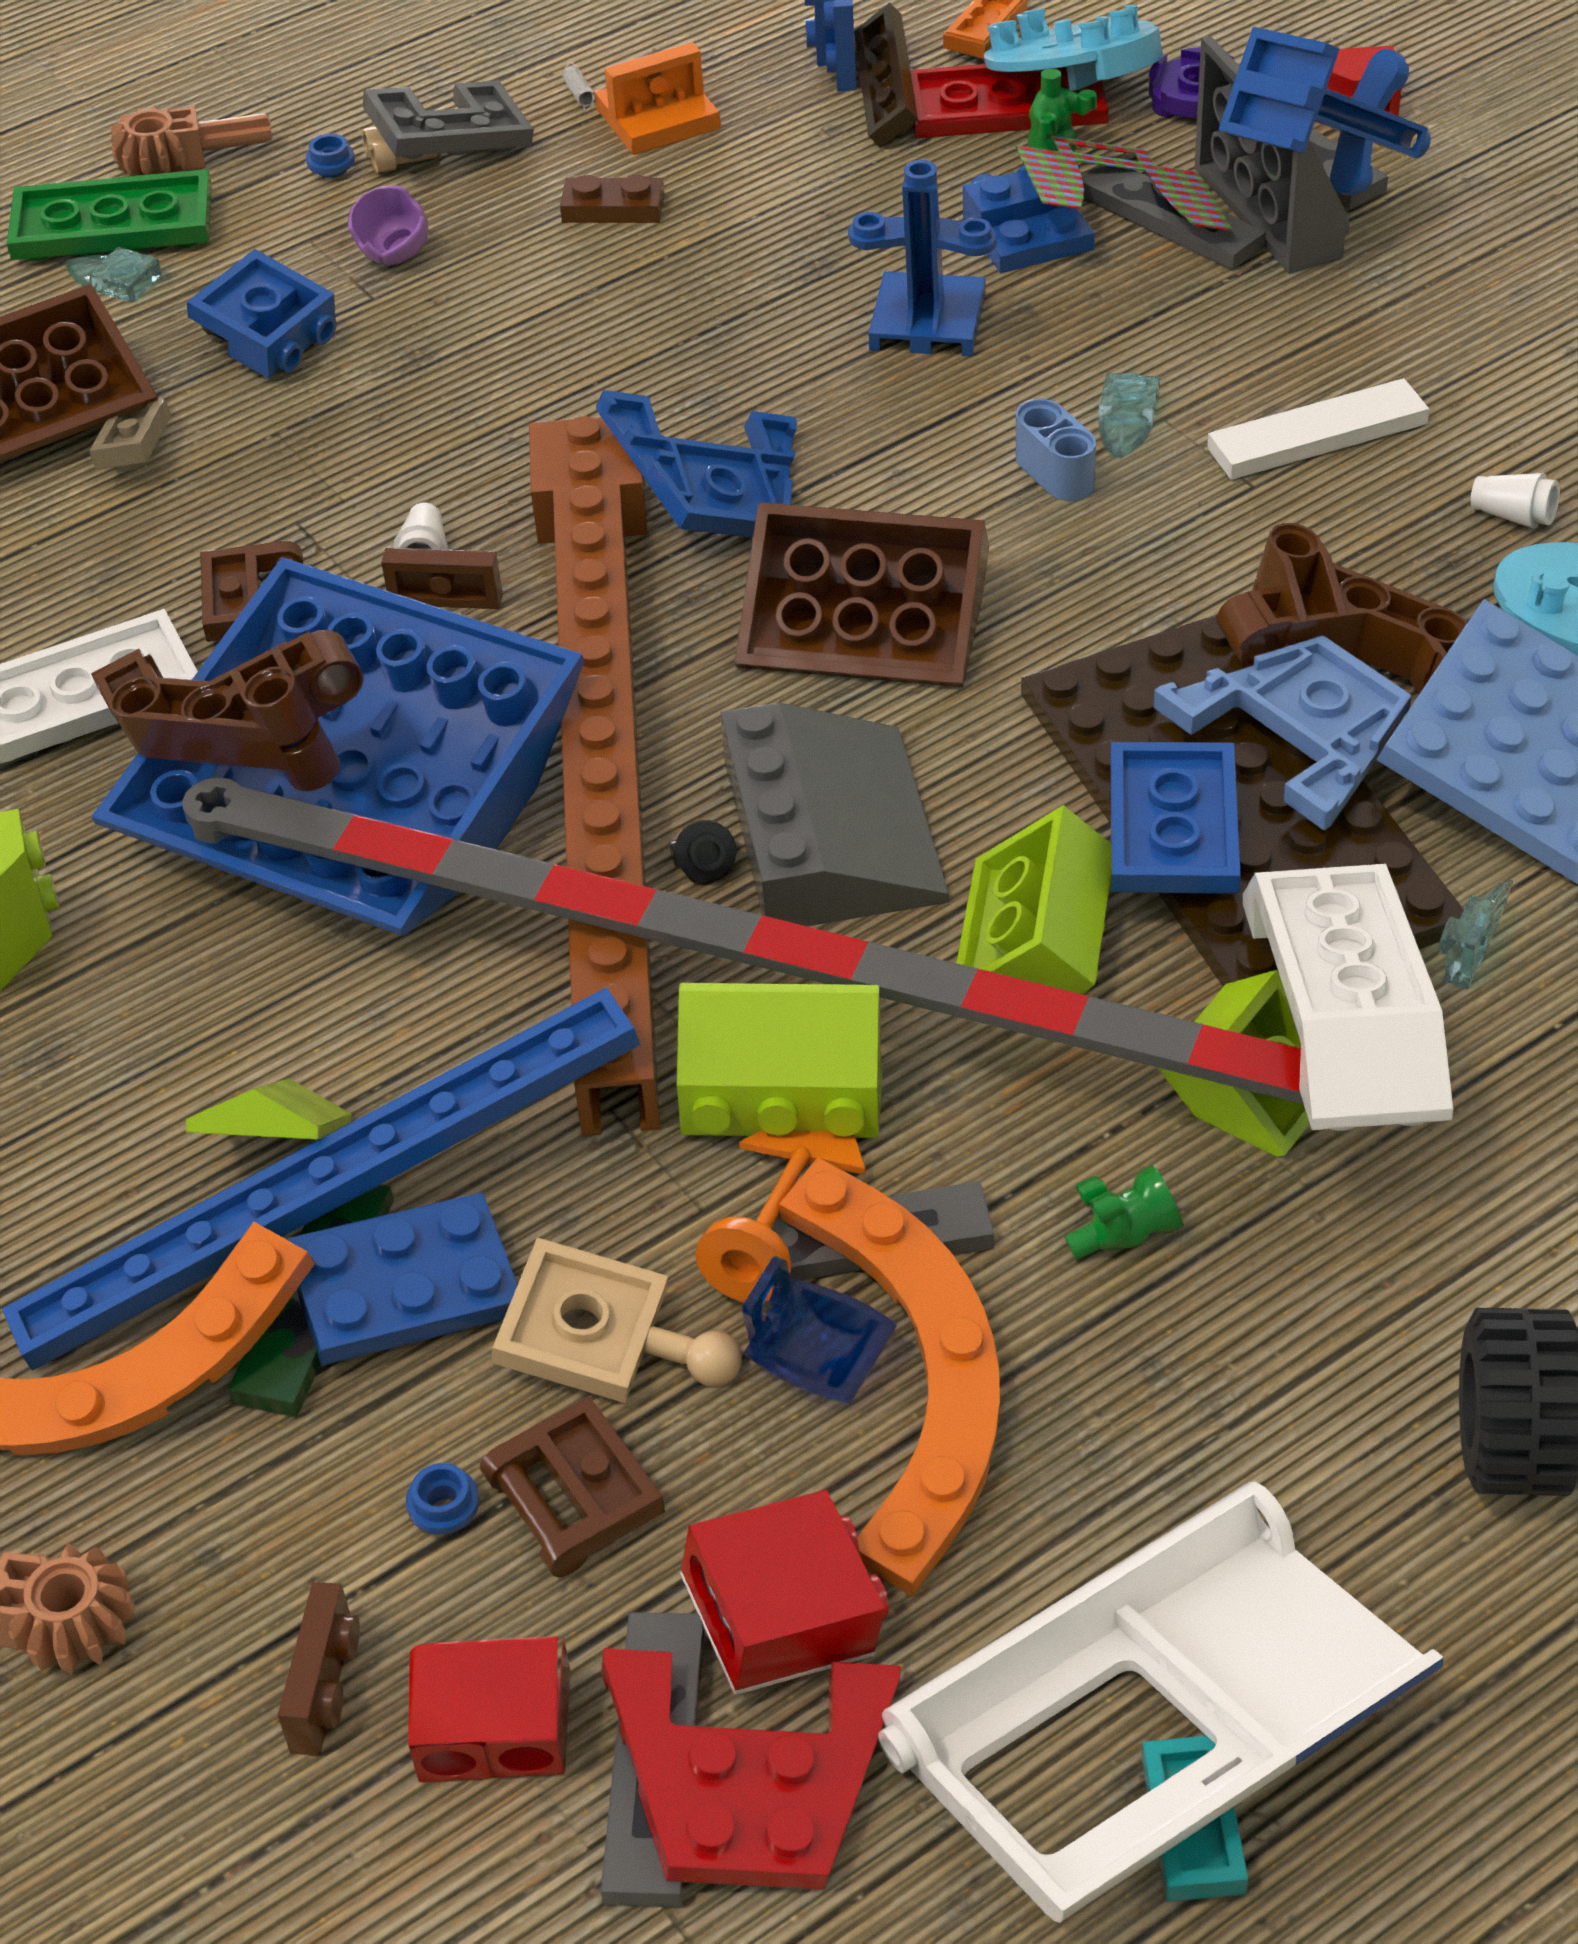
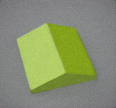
M288 1078L251 1089L187 1118L186 1132L320 1139L350 1124L352 1114Z

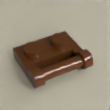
M279 541L200 552L202 625L207 642L221 640L261 586L260 572L272 571L281 557L303 564V551L299 545L291 541Z
M590 1396L489 1451L480 1463V1470L491 1487L504 1491L542 1546L540 1557L555 1577H565L572 1574L585 1563L588 1555L665 1512L662 1494ZM542 1461L582 1518L581 1521L566 1529L526 1474L527 1468Z

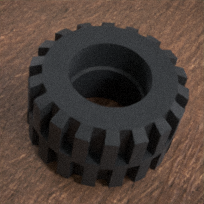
M1475 1308L1464 1330L1461 1347L1459 1419L1464 1467L1477 1494L1568 1496L1575 1489L1578 1482V1327L1567 1309Z

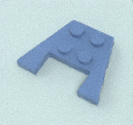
M1322 635L1255 656L1254 666L1228 674L1216 668L1207 671L1205 681L1177 689L1174 682L1162 685L1154 690L1153 708L1191 735L1234 707H1239L1316 761L1315 764L1285 783L1284 802L1318 827L1326 830L1337 818L1409 711L1412 695Z

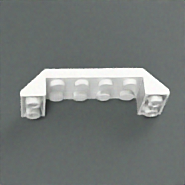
M1374 864L1255 873L1243 893V907L1253 939H1269L1300 1038L1299 1090L1311 1129L1345 1131L1364 1126L1392 1124L1416 1126L1425 1122L1453 1120V1101L1442 1009L1387 865Z

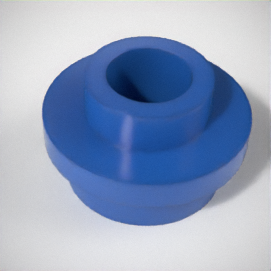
M323 134L315 137L309 143V151L306 154L307 167L312 172L327 178L338 177L344 174L355 161L353 148L347 144L346 138L339 134Z
M436 1463L427 1466L415 1476L406 1495L408 1515L415 1526L427 1533L440 1535L458 1531L465 1527L477 1513L479 1494L476 1483L470 1475L455 1465ZM443 1499L453 1500L451 1503L443 1506H433L436 1502Z

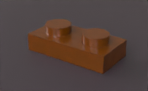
M594 175L566 178L560 203L562 223H660L665 195L663 178H647L642 175H631L626 178H598Z
M385 548L381 564L386 591L435 607L500 608L503 592L496 552Z
M312 1581L278 1712V1719L290 1754L320 1756L327 1727L336 1728L340 1721L343 1707V1685L339 1681L343 1661H352L356 1655L360 1634L358 1615L350 1614L342 1584Z

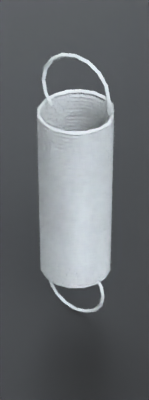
M575 65L565 67L562 78L579 105L583 107L593 105L595 100L594 92L580 70Z

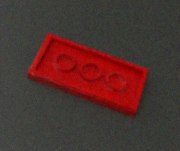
M985 64L910 70L918 120L913 123L916 139L1030 130L1031 128L1029 112L1036 94L1041 90V73L1043 70L1003 72L990 70L985 67ZM1066 66L1052 68L1061 72V87L1070 90ZM1102 80L1079 90H1070L1076 93L1083 90H1093L1097 94L1096 109L1084 116L1079 113H1071L1072 126L1108 124V105Z

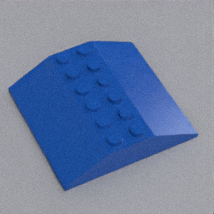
M281 557L192 680L211 681L285 641L289 642L307 632L331 630L343 636L360 666L364 680L362 688L354 698L318 718L340 760L341 766L336 777L320 789L303 792L295 789L289 783L283 770L147 758L137 754L91 817L97 825L395 934L405 936L456 896L459 891L241 836L226 837L218 843L203 842L195 838L193 828L186 820L182 803L185 793L202 780L215 777L228 778L237 782L241 787L497 850L538 787L561 726V721L564 718L583 667V654Z

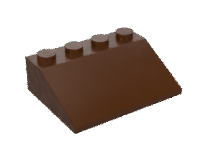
M92 284L0 316V462L103 424L107 419L117 415L122 417L143 409L149 403L158 400L155 391Z
M758 502L734 662L735 666L738 668L964 688L983 598L988 561L989 541L985 521Z

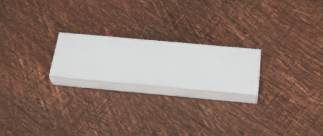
M1403 378L1208 433L1207 449L1228 477L1233 480L1428 424L1429 408Z

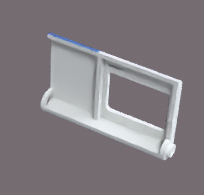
M1248 1482L885 1709L882 1713L885 1728L878 1732V1738L891 1764L900 1773L910 1769L1052 1920L1061 1923L1438 1671L1443 1666L1444 1657L1434 1649L1424 1655L1295 1550L1292 1529L1283 1508L1264 1486L1257 1482ZM1257 1508L1262 1512V1514H1263L1264 1517L1266 1518V1520H1267V1522H1268L1270 1528L1266 1525V1523H1265V1522L1263 1521V1519L1261 1518V1516H1260V1514H1259ZM1124 1671L1139 1673L1216 1744L1212 1751L1060 1851L1049 1855L1037 1852L965 1777L966 1772Z

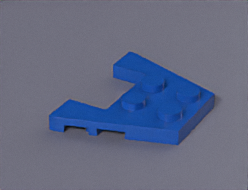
M603 390L596 405L597 412L680 529L753 538L758 502L791 505L792 480L789 479L790 465L795 456V450H791L792 438L797 430L795 417L751 411L744 425L751 448L665 437L660 433L649 396Z

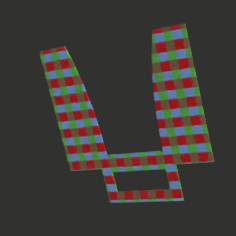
M1052 136V139L1058 151L1015 146L1042 204L1081 209L1084 187L1077 161L1145 171L1169 203L1194 226L1232 231L1230 224L1199 172L1155 166L1148 152L1144 149ZM1070 145L1135 154L1138 161L1077 153L1072 151Z

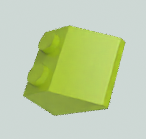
M19 809L0 812V991L53 937L49 912L59 910L52 875L40 876L38 868L46 867L37 830L26 833Z
M1278 970L1225 984L1194 1021L1301 1048L1300 1038ZM1158 1068L1195 1117L1275 1157L1286 1155L1310 1124L1304 1104Z

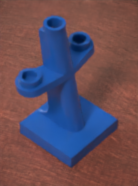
M1253 26L1218 129L1219 131L1302 154L1305 152L1315 122L1340 131L1330 173V182L1336 192L1346 196L1363 193L1371 185L1373 180V169L1371 167L1373 143L1412 158H1419L1427 152L1431 143L1428 127L1384 111L1395 91L1405 85L1409 76V67L1402 54L1390 49H1382L1374 54L1353 97L1350 98L1327 89L1340 48L1325 42ZM1417 134V140L1413 147H1411V141Z
M915 160L908 163L904 168V182L902 186L904 216L883 217L876 212H863L854 217L853 223L848 228L849 242L854 247L862 250L905 246L906 272L884 271L868 333L869 350L879 351L882 338L910 340V353L931 354L934 342L962 343V356L972 357L986 295V277L943 275L941 249L969 256L986 255L992 252L997 245L996 232L991 228L990 223L982 218H969L964 221L939 218L937 167L931 161Z

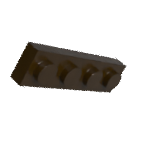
M890 2L854 30L868 136L880 148L893 138H899L906 134L913 123L918 120L902 14Z

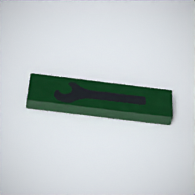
M380 1184L304 1225L300 1235L387 1215L394 1202L391 1186ZM297 1290L256 1344L243 1356L228 1388L232 1404L298 1417L321 1363Z

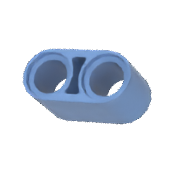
M1029 400L1021 404L1016 410V462L1050 495L1057 499L1078 501L1091 495L1095 489L1096 438L1060 404L1052 400Z

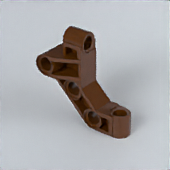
M1282 523L1275 525L1270 530L1252 591L1237 594L1227 600L1221 606L1216 623L1244 668L1254 666L1255 656L1323 635L1357 659L1409 679L1418 694L1421 693L1467 625V621L1460 614L1448 608L1333 563L1331 555L1320 538L1309 528L1295 523Z
M331 630L307 632L289 642L285 641L211 681L163 678L151 654L144 656L140 648L91 673L107 706L139 755L147 758L283 770L289 783L295 789L303 792L314 791L326 786L336 777L341 766L339 757L318 718L354 698L362 688L364 680L362 670L343 636Z

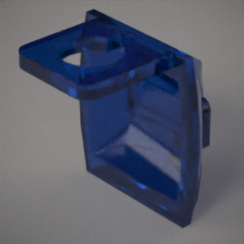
M774 1256L747 1297L742 1309L750 1342L744 1351L745 1356L763 1369L800 1389L849 1404L853 1401L897 1327L894 1321L851 1296L817 1284L791 1279L787 1261L778 1256ZM773 1287L769 1300L771 1307L766 1315L761 1314L764 1301Z

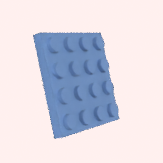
M1483 599L1376 760L1578 884V656Z

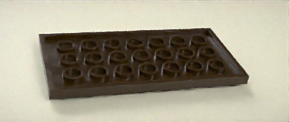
M1217 614L1021 678V696L1110 824L1111 742L1234 743L1240 855L1239 893H1158L1222 986L1227 983L1278 970L1269 939H1253L1243 907V893L1255 873L1386 864L1418 949L1466 933L1469 915L1363 780L1332 825L1323 830L1284 802L1285 783L1316 763L1315 760L1311 759L1304 752L1239 707L1232 708L1193 735L1153 708L1154 690L1162 685L1174 682L1177 689L1205 681L1207 671L1219 668L1226 674L1244 669L1216 623Z

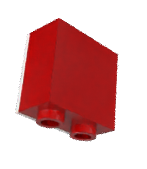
M827 1489L691 1524L688 1527L680 1575L703 1622V1626L734 1695L830 1669L832 1662L852 1663L874 1656L882 1621L888 1616L889 1608L886 1591L877 1575H869L859 1555V1544L854 1525L848 1516L839 1515Z

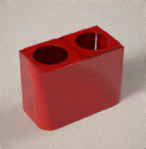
M558 1636L425 1643L412 1648L409 1654L408 1746L418 1781L436 1782L565 1774L570 1664L564 1637L562 1640L560 1678H557Z

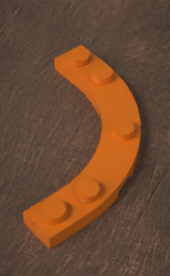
M817 1157L779 1203L780 1220L827 1245L857 1264L880 1284L897 1306H903L916 1331V1340L925 1366L928 1401L925 1422L918 1445L904 1474L857 1537L859 1555L866 1569L913 1597L966 1523L987 1480L1000 1416L999 1365L994 1337L984 1307L969 1277L951 1251L939 1238L899 1203L872 1186Z
M253 1222L200 1294L174 1320L147 1340L103 1363L76 1372L43 1378H0V1450H10L17 1456L51 1454L75 1450L127 1435L170 1414L168 1406L191 1393L207 1379L215 1383L256 1344L315 1265V1261L306 1250Z

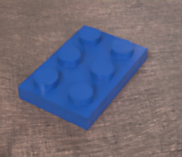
M1111 742V892L1239 893L1240 855L1234 743Z
M483 1192L286 1239L306 1250L315 1261V1265L297 1288V1293L321 1366L504 1320L518 1285Z

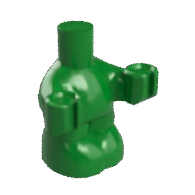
M1043 70L1041 73V90L1036 94L1029 112L1031 128L1028 133V147L1058 151L1052 136L1077 139L1076 132L1072 127L1071 113H1079L1084 116L1096 109V92L1093 90H1083L1076 93L1061 87V72L1059 70ZM1070 145L1072 151L1077 147L1074 145Z
M1151 1165L1137 1174L1132 1188L1120 1194L1109 1192L1104 1181L1097 1176L1089 1177L1077 1183L1076 1189L1083 1203L1087 1207L1091 1206L1094 1216L1091 1223L1065 1235L1064 1238L1073 1257L1077 1261L1099 1249L1112 1251L1121 1248L1138 1247L1152 1233H1171L1184 1227V1223L1164 1179L1158 1170Z

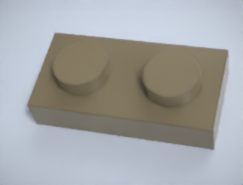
M159 397L158 400L149 403L143 409L122 417L117 415L106 420L89 450L96 470L115 467L117 471H131L141 467L148 461L171 417L165 397Z

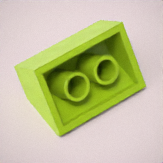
M1062 805L976 858L956 963L1084 995L1095 985L1098 976V962L1111 885V843L1066 806Z
M680 983L677 1095L681 1135L751 1136L763 1130L768 1134L780 1136L792 1131H830L835 1135L844 1137L855 1135V1138H879L882 1096L879 985Z

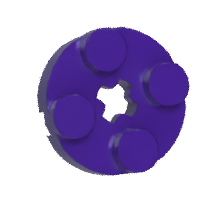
M1201 48L1182 49L1181 58L1167 62L1166 54L1160 60L1153 63L1149 71L1148 91L1153 101L1152 110L1154 113L1162 117L1176 115L1197 118Z

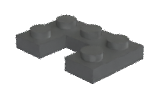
M500 81L454 84L453 102L458 109L433 111L425 110L410 87L364 90L363 109L395 157L401 156L416 159L424 154L449 153L452 155H463L468 151L492 149L503 152L512 150L513 147L532 146L534 128Z

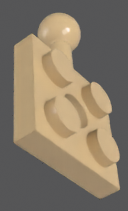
M537 1237L492 1347L491 1363L626 1403L644 1353L680 1364H686L692 1377L702 1385L709 1387L723 1386L737 1376L742 1365V1353L738 1343L730 1335L721 1331L704 1332L693 1339L654 1326L667 1291L669 1276ZM583 1309L592 1312L599 1319V1322L588 1329H576L566 1324L562 1317L571 1310Z

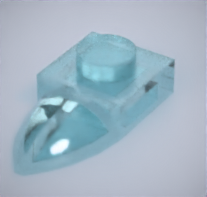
M117 247L108 256H83L67 260L65 263L71 277L80 285L92 284L96 292L132 303L162 276L157 258Z
M1107 372L1099 404V434L1103 445L1114 458L1121 459L1132 453L1148 437L1153 426L1158 403L1160 377L1142 376L1137 373L1120 374Z
M1507 880L1498 884L1483 895L1482 898L1471 895L1461 918L1458 919L1451 916L1448 919L1439 944V953L1448 956L1444 982L1469 989L1496 932L1513 885V880Z

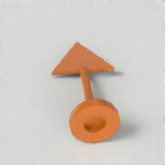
M760 1130L739 1142L740 1149L790 1160L756 1220L748 1217H727L715 1221L702 1234L697 1244L695 1257L699 1271L711 1286L723 1295L745 1303H763L773 1300L784 1290L789 1280L792 1262L787 1246L779 1235L771 1229L780 1213L779 1203L796 1184L806 1164H812L817 1157L841 1170L865 1175V1166L855 1135L844 1137L835 1135L830 1131H792L786 1135L777 1136Z

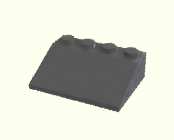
M1211 36L1201 38L1195 170L1199 172L1201 177L1240 220L1266 231L1265 248L1288 274L1343 258L1345 235L1349 232L1348 215L1310 140L1307 143L1304 154L1219 131L1218 129L1239 65Z
M780 702L720 712L725 766L763 916L803 926H812L949 903L948 889L899 727Z

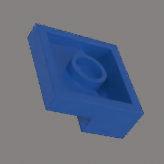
M804 0L805 6H814L815 18L806 19L807 48L816 47L817 66H827V73L836 72L837 91L856 90L853 0Z
M1024 165L1017 172L1002 176L981 174L975 177L970 184L963 185V220L982 218L990 223L991 228L996 232L997 245L987 255L1000 274L1094 250L1095 233L1078 209L1042 204Z
M256 249L252 250L187 301L188 318L228 340L230 357L268 379L280 369L285 372L293 371L300 363L303 351L314 342L319 345L326 344L332 338L337 324L333 292Z

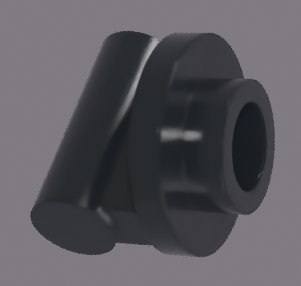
M695 821L687 825L680 832L677 840L669 841L674 865H678L687 876L697 881L709 882L723 877L735 862V840L730 830L716 821Z

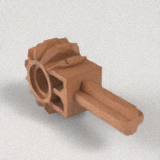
M153 106L148 110L137 108L136 113L132 115L124 114L120 116V122L111 127L112 136L110 138L113 157L118 164L119 170L128 172L129 176L206 168L203 151L266 143L272 140L270 119L266 114L198 123L195 106L175 109L168 108L165 110H158L157 106Z
M67 1543L61 1556L52 1560L39 1552L37 1556L3 1552L0 1559V1647L21 1650L22 1654H28L32 1663L38 1666L41 1671L46 1670L58 1661L60 1668L72 1675L79 1660L87 1657L102 1666V1648L106 1644L125 1645L126 1631L123 1624L135 1619V1604L129 1593L130 1583L123 1568L118 1567L117 1563H109L106 1554L102 1553L97 1546L80 1556L78 1549Z

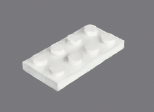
M165 609L0 664V764L56 744L68 742L71 739L105 727L119 724L103 699L91 673L139 648L144 656L151 654L163 678L192 680L198 671Z

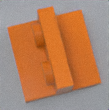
M693 42L605 68L607 88L594 91L596 109L633 155L721 129L720 112L704 94L701 51Z

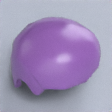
M380 186L363 194L350 209L347 223L349 232L359 250L378 265L385 264L386 266L401 264L414 257L428 240V219L424 210L404 187Z

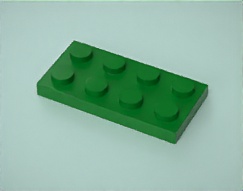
M209 169L14 187L6 243L10 259L39 261L53 256L75 254L91 256L99 252L118 250L136 252L150 247L172 245L189 247L197 243L209 242L212 182Z

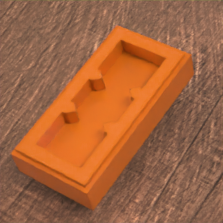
M974 0L943 33V49L984 59L985 52L991 49L987 26L1009 20H1016L1017 25L1019 22L1017 14L1027 11V0Z

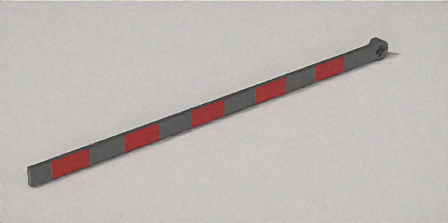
M215 777L202 780L185 793L182 801L186 820L193 828L195 838L203 842L218 843L226 837L241 836L825 984L879 985L880 998L1304 1104L1299 1090L1301 1048L241 787L237 782L228 778Z

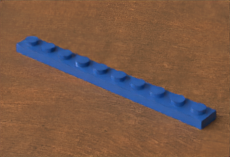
M605 987L3 1307L2 1311L21 1356L32 1371L216 1273L253 1222L281 1237L293 1232L640 1046L635 1028L608 988Z

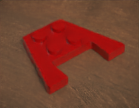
M603 1648L601 1675L605 1688L610 1690L620 1722V1736L623 1744H626L639 1782L638 1793L666 1881L825 1890L867 1769L878 1744V1732L882 1730L884 1725L882 1713L892 1705L901 1676L900 1666L832 1662L829 1673V1733L827 1734L675 1725L670 1721L672 1652Z

